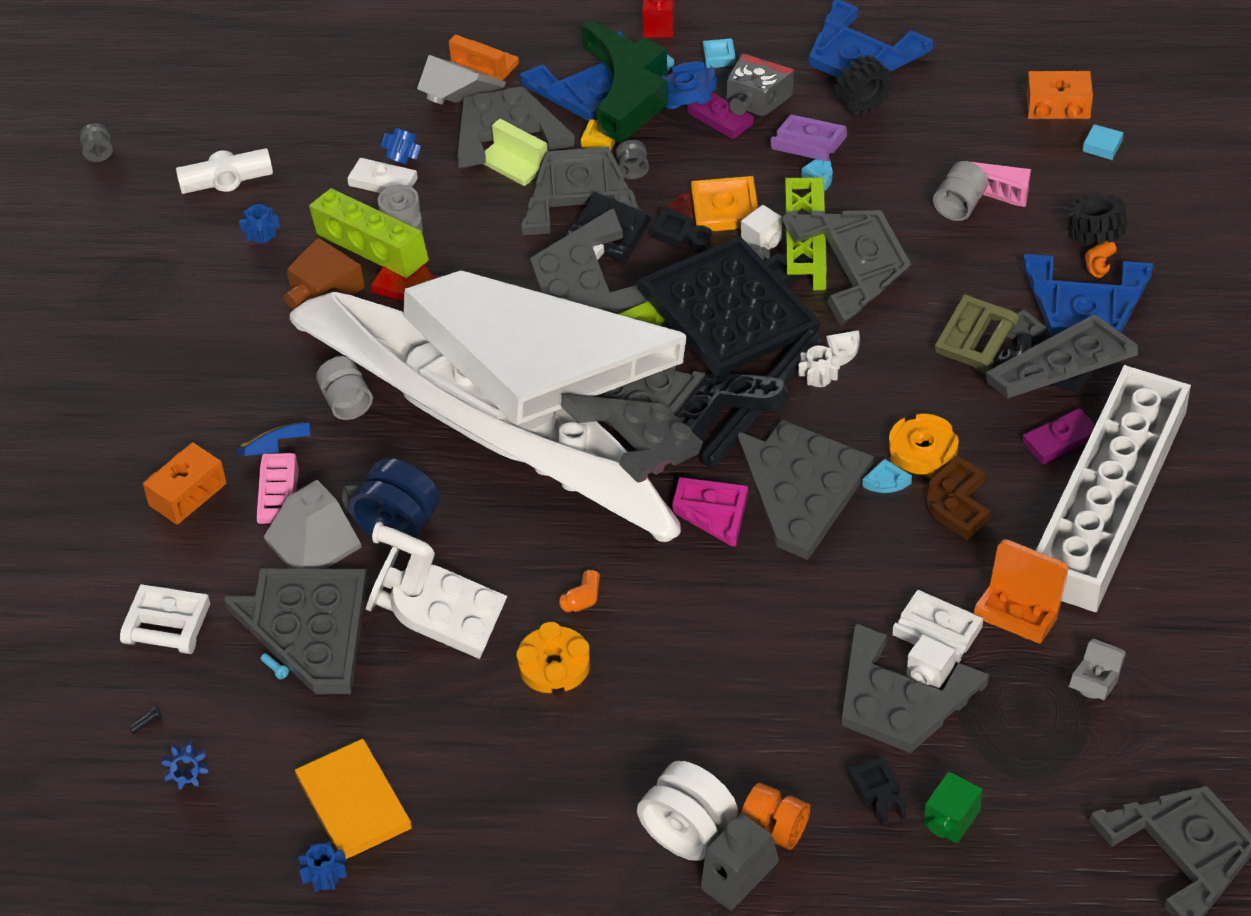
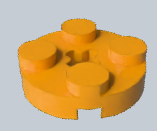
M916 414V419L905 422V418H903L891 429L889 435L890 460L892 464L908 472L933 478L957 457L959 439L952 431V425L947 420L932 414ZM923 441L929 442L928 447H920L915 444H922Z
M555 622L544 623L538 630L525 637L516 654L522 680L532 689L542 693H552V689L563 687L564 691L571 690L584 681L590 670V648L588 642L578 632L567 627H560ZM558 655L562 661L554 660L549 664L547 663V657Z

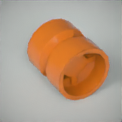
M759 782L749 793L741 815H746L770 832L776 845L791 850L796 846L806 828L810 815V804L791 795L782 798L781 792L778 789Z

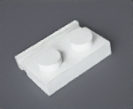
M917 590L902 612L898 623L894 624L893 635L915 645L924 634L956 649L955 663L958 664L964 652H967L982 629L983 618Z

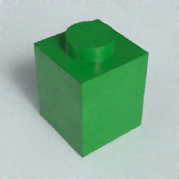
M948 772L925 804L924 826L929 828L934 835L948 838L958 844L981 810L983 789Z

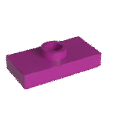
M712 92V98L707 103H691L687 105L688 114L731 139H735L753 125V115L747 112L743 115L734 114L729 107L730 102Z
M1079 408L1024 434L1022 443L1043 465L1087 444L1095 424Z

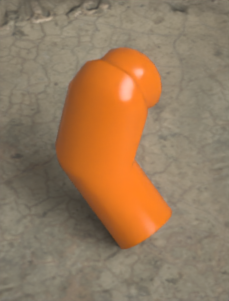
M1105 240L1103 244L1097 245L1086 252L1087 271L1093 277L1100 278L1109 272L1110 264L1106 266L1105 261H1107L1106 258L1116 253L1117 249L1114 242L1109 243Z
M594 570L585 571L582 575L581 586L570 589L567 593L560 596L559 605L561 609L570 613L592 607L598 597L600 574Z

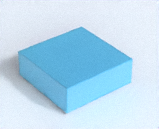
M731 38L703 41L706 68H710V65L714 68L736 65L734 45Z
M1094 124L1083 144V152L1113 160L1123 141L1124 132Z

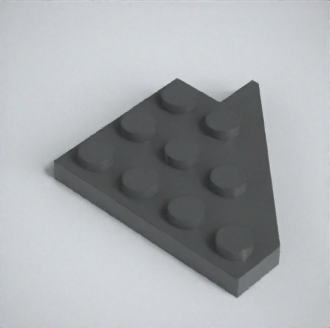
M260 568L255 597L225 596L226 609L315 694L352 693L368 580L366 569Z

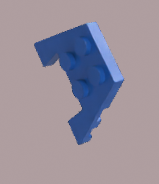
M833 0L831 12L827 14L825 19V26L822 32L819 33L809 55V66L838 78V76L844 75L841 72L844 67L847 70L850 68L849 63L852 60L857 63V57L862 56L865 58L866 55H870L891 72L929 53L933 49V39L910 30L892 47L848 28L858 17V7L842 0Z
M603 63L560 81L555 78L544 64L520 73V83L523 86L587 121L590 119L597 120L596 108L606 98L613 83V78Z
M1024 254L1023 268L1050 336H1054L1094 314L1122 333L1152 276L1153 263L1123 261L1121 285L1052 280L1054 256Z

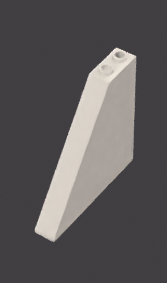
M462 270L407 288L404 292L403 316L516 426L562 409L561 404L565 394L594 397L683 363L686 335L683 332Z

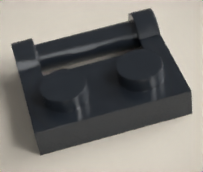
M594 192L577 223L573 224L569 229L568 235L608 210L614 209L622 228L623 239L621 240L623 241L619 244L608 242L602 245H604V253L613 256V260L624 264L632 254L651 218L644 211Z

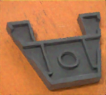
M523 86L464 97L457 155L459 168L486 163V154L481 142L494 140L492 125L499 119L529 134L540 132L544 142L547 143L548 151L575 147L574 134Z
M609 147L546 151L536 180L533 197L530 198L527 215L525 219L523 218L521 224L522 236L551 234L550 207L586 205L594 192L640 210L636 203V197L632 190H629L624 180V175Z
M614 209L608 210L530 258L531 267L541 293L615 314L648 302L637 289V285L609 292L595 255L594 246L623 239L622 228Z
M882 210L842 211L841 214H825L824 211L798 214L797 211H789L782 218L795 243L825 234L853 287L830 295L827 300L840 326L846 324L912 265Z
M565 394L561 407L577 423L608 421L637 450L635 452L623 453L619 464L637 483L645 481L651 472L655 475L663 472L665 465L669 463L677 465L699 454L703 444L692 432L691 428L682 423L672 413V410L664 404Z
M856 624L842 713V726L911 753L936 732L950 714L955 710L960 711L968 704V699L977 691H983L988 685L989 674L961 663L957 664L942 691L877 666L875 663L887 644V635Z
M1207 786L1160 796L1159 801L1142 805H1139L1138 802L1124 804L1120 810L1106 813L1105 809L1091 813L1090 823L1111 847L1138 831L1145 829L1193 882L1166 899L1164 908L1172 916H1205L1251 857V833Z

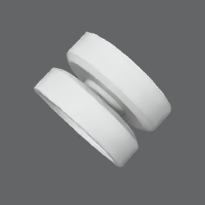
M674 761L657 779V786L652 787L637 805V814L640 822L650 836L675 855L696 861H701L705 858L707 848L727 828L729 822L737 818L738 813L735 799L726 786L713 774L698 765L686 761Z

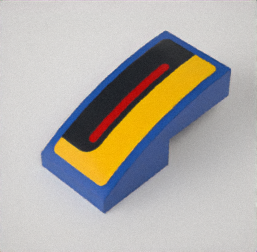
M309 422L290 423L261 432L236 448V455L248 456L279 453L278 439L311 436Z

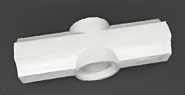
M265 148L233 155L229 151H218L212 154L208 161L176 168L181 193L186 194L213 187L223 192L232 191L239 186L241 181L272 175L273 170L268 149Z

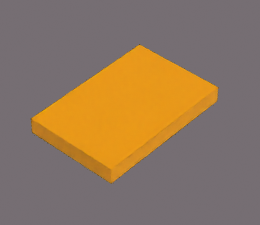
M364 739L295 769L296 777L336 851L343 850L346 859L412 829L409 817Z

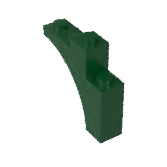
M589 19L582 25L583 49L598 58L606 66L613 78L610 91L596 108L598 131L622 143L668 104L667 80L662 78L668 72L667 48L645 37H642L635 43Z

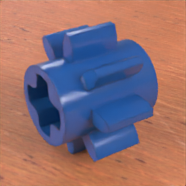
M399 128L394 129L393 135L385 133L380 147L387 149L386 158L407 165L409 158L417 159L421 148L420 145L414 143L417 135Z
M255 204L243 211L245 219L239 220L241 233H246L248 241L266 243L273 237H276L275 229L280 228L278 215L273 213L272 207L268 208L262 204Z
M189 740L186 746L180 748L177 744L172 743L171 753L173 756H163L161 762L162 765L170 767L165 773V781L173 778L178 782V789L180 790L184 784L190 782L196 787L199 786L198 773L205 774L209 770V765L200 763L206 756V750L201 749L197 751L192 747V740ZM182 759L185 763L192 761L191 770H188L185 766L178 768L179 760Z
M329 841L326 844H310V849L307 851L306 856L302 855L298 858L301 867L299 871L303 884L311 881L315 892H318L320 889L327 890L331 888L335 890V885L339 879L347 877L344 865L346 863L344 851L334 852Z

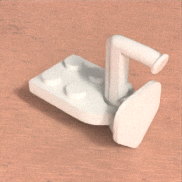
M377 522L372 533L373 542L376 544L383 542L393 547L375 582L366 610L371 612L375 605L391 610L406 627L480 659L507 596L446 569L431 565L435 552L429 544L396 529L384 526L382 522ZM399 549L411 554L407 568L404 571L392 568ZM384 586L390 589L392 588L391 593L384 591Z

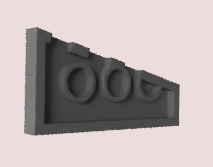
M1094 314L987 371V383L1008 399L1137 356L1138 344Z

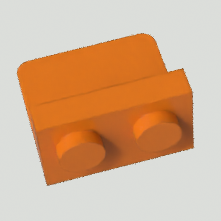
M1002 540L997 547L990 586L975 605L974 614L982 617L983 621L1041 644L1058 619L1069 570L1068 565L1063 561L1010 540Z

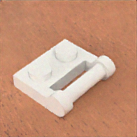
M140 584L121 628V643L134 645L136 642L178 648L180 653L192 654L196 646V637L210 606L209 596ZM142 622L183 630L181 634L143 629L139 628Z

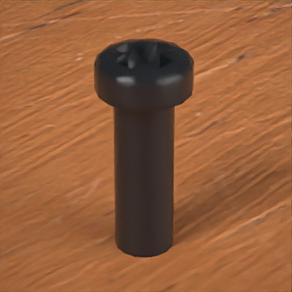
M155 706L150 708L151 712L128 726L133 734L155 719L158 721L162 719L160 712Z

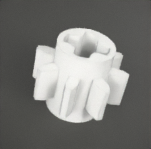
M813 346L807 353H801L799 376H806L808 385L825 387L831 382V379H838L840 357H832L831 348Z

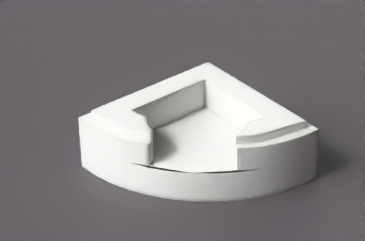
M859 330L826 336L827 348H831L832 357H840V366L848 363L857 354L860 340Z

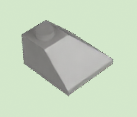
M428 55L417 89L428 93L426 99L443 105L444 100L456 103L464 100L466 96L488 93L504 88L506 82L464 65Z
M318 480L287 497L264 535L265 542L290 569H327L361 548V543L338 501Z

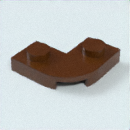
M957 456L937 473L929 483L927 506L930 513L936 520L966 540L970 539L990 520L991 511L968 497L985 482V472Z

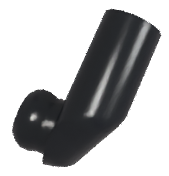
M1028 333L1020 334L1017 337L1016 351L1007 349V355L1002 351L998 357L999 362L1002 364L1032 348L1034 344L1033 336Z

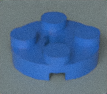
M700 61L676 65L671 68L672 74L666 78L665 75L662 76V78L667 80L668 104L665 106L667 109H674L680 105L691 103H707L711 100V92L715 90L718 83L714 67L710 65V68H706L705 63Z

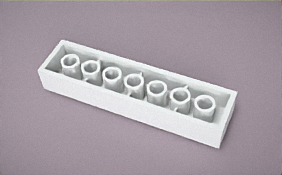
M1126 365L1123 366L1036 549L1037 552L1063 561L1068 565L1069 570L1062 596L1063 602L1097 612L1186 414L1191 385Z

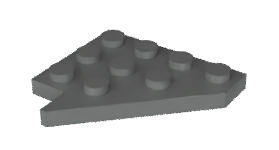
M781 420L766 442L742 432L738 434L739 449L776 546L808 560L862 483L863 478L873 467L874 456L785 420Z

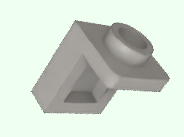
M1091 639L1088 643L1084 660L1072 674L1069 687L1078 690L1088 698L1105 700L1117 684L1126 652L1123 649L1099 640Z

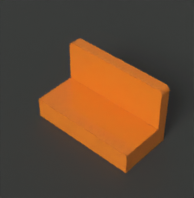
M456 34L449 40L452 62L500 80H504L519 64L517 56L480 42L469 40Z

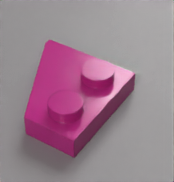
M679 477L673 500V513L728 545L736 547L748 498V486Z

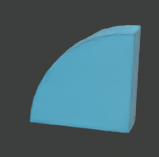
M830 159L828 161L813 160L802 168L801 177H824V191L827 190L833 179Z
M883 459L863 478L862 487L879 493L896 492L911 484L912 475Z

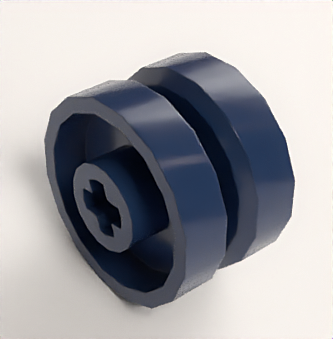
M381 459L374 463L366 475L363 484L358 487L349 502V511L355 523L370 537H372L376 523L382 522L384 526L418 538L426 525L425 522L429 521L440 503L439 491L431 479L411 464L397 459Z

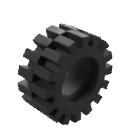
M866 55L865 58L862 56L857 57V63L852 60L849 63L850 68L848 70L844 67L841 71L844 75L838 76L836 81L839 84L834 87L836 91L835 96L855 115H859V113L866 115L867 110L870 113L875 110L874 106L880 107L883 104L881 99H887L889 96L886 91L892 90L893 85L890 84L893 82L892 73L870 55Z
M1097 194V197L1092 198V195H1087L1085 200L1078 198L1076 203L1072 202L1070 207L1067 208L1069 235H1071L1073 240L1077 239L1079 243L1086 241V244L1092 245L1093 242H1097L1100 245L1105 240L1110 243L1114 241V237L1120 239L1122 234L1127 232L1126 204L1119 197L1113 199V195L1110 194L1106 197H1103V194Z

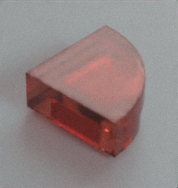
M691 193L678 195L675 197V201L671 202L668 206H664L693 218Z

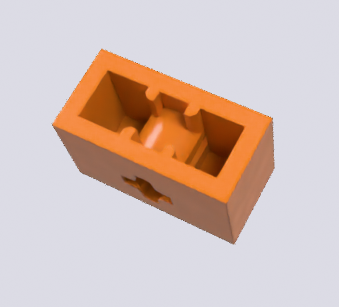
M1028 71L1026 91L1028 119H1090L1093 99L1090 71Z
M192 442L184 450L178 452L161 469L151 474L143 483L149 506L178 525L226 485L227 482L222 462Z

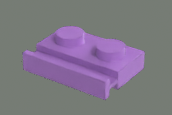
M791 114L778 129L777 136L771 138V148L828 161L829 154L834 153L847 137L846 126Z

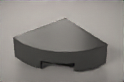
M1023 309L1016 313L1019 316V322L1014 329L1008 332L1006 337L1017 340L1020 334L1028 333L1035 340L1045 336L1046 327Z

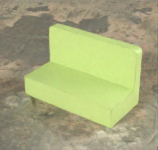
M499 119L492 125L494 144L485 150L486 163L484 165L526 186L540 172L546 151H548L547 143Z

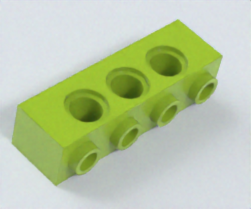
M330 188L309 205L317 235L378 265L385 266L405 278L411 276L429 260L421 230Z

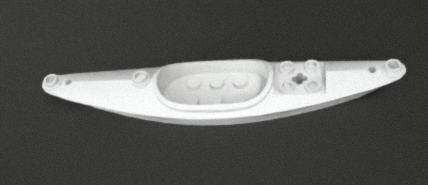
M332 292L308 299L290 313L291 323L298 330L306 331L403 392L404 397L409 402L470 439L500 455L527 463L534 467L538 474L548 475L561 482L564 489L577 491L649 531L658 541H671L681 533L679 520L662 500L648 476L645 481L637 483L619 465L623 453H627V451L598 422L577 423L562 408L516 426L403 316L404 312L348 294Z

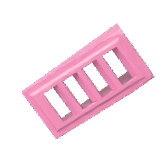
M972 162L983 169L988 179L994 180L993 182L988 181V187L983 195L1013 205L1026 207L1031 169Z
M295 454L262 455L257 506L258 524L272 523L281 508H267V506L283 505L287 497L296 492L299 468ZM269 494H286V495H269Z

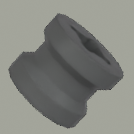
M91 123L81 129L79 138L82 144V153L86 159L93 162H101L111 156L113 145L110 140L109 129L105 125Z
M627 140L617 147L616 158L624 178L638 179L648 172L649 161L647 159L646 147L642 142Z

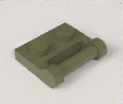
M964 294L935 344L936 353L971 365L977 371L986 374L987 371L993 368V359L1008 332L1016 327L1019 322V316L1011 310ZM990 321L998 322L982 353L974 351Z

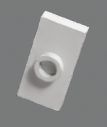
M360 158L347 179L349 186L381 193L385 188L400 184L413 187L418 178L416 170Z

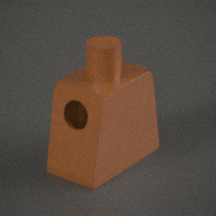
M318 238L289 266L287 273L291 289L284 294V300L294 310L308 299L332 292L353 296L365 288L361 265Z

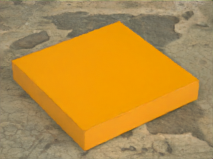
M753 176L691 181L696 227L705 226L712 231L741 229V221L758 209Z

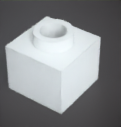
M764 205L760 206L741 221V237L749 246L759 245L761 248L765 247L768 250L774 248L782 240V216Z
M923 634L908 654L907 677L941 690L954 671L956 649Z

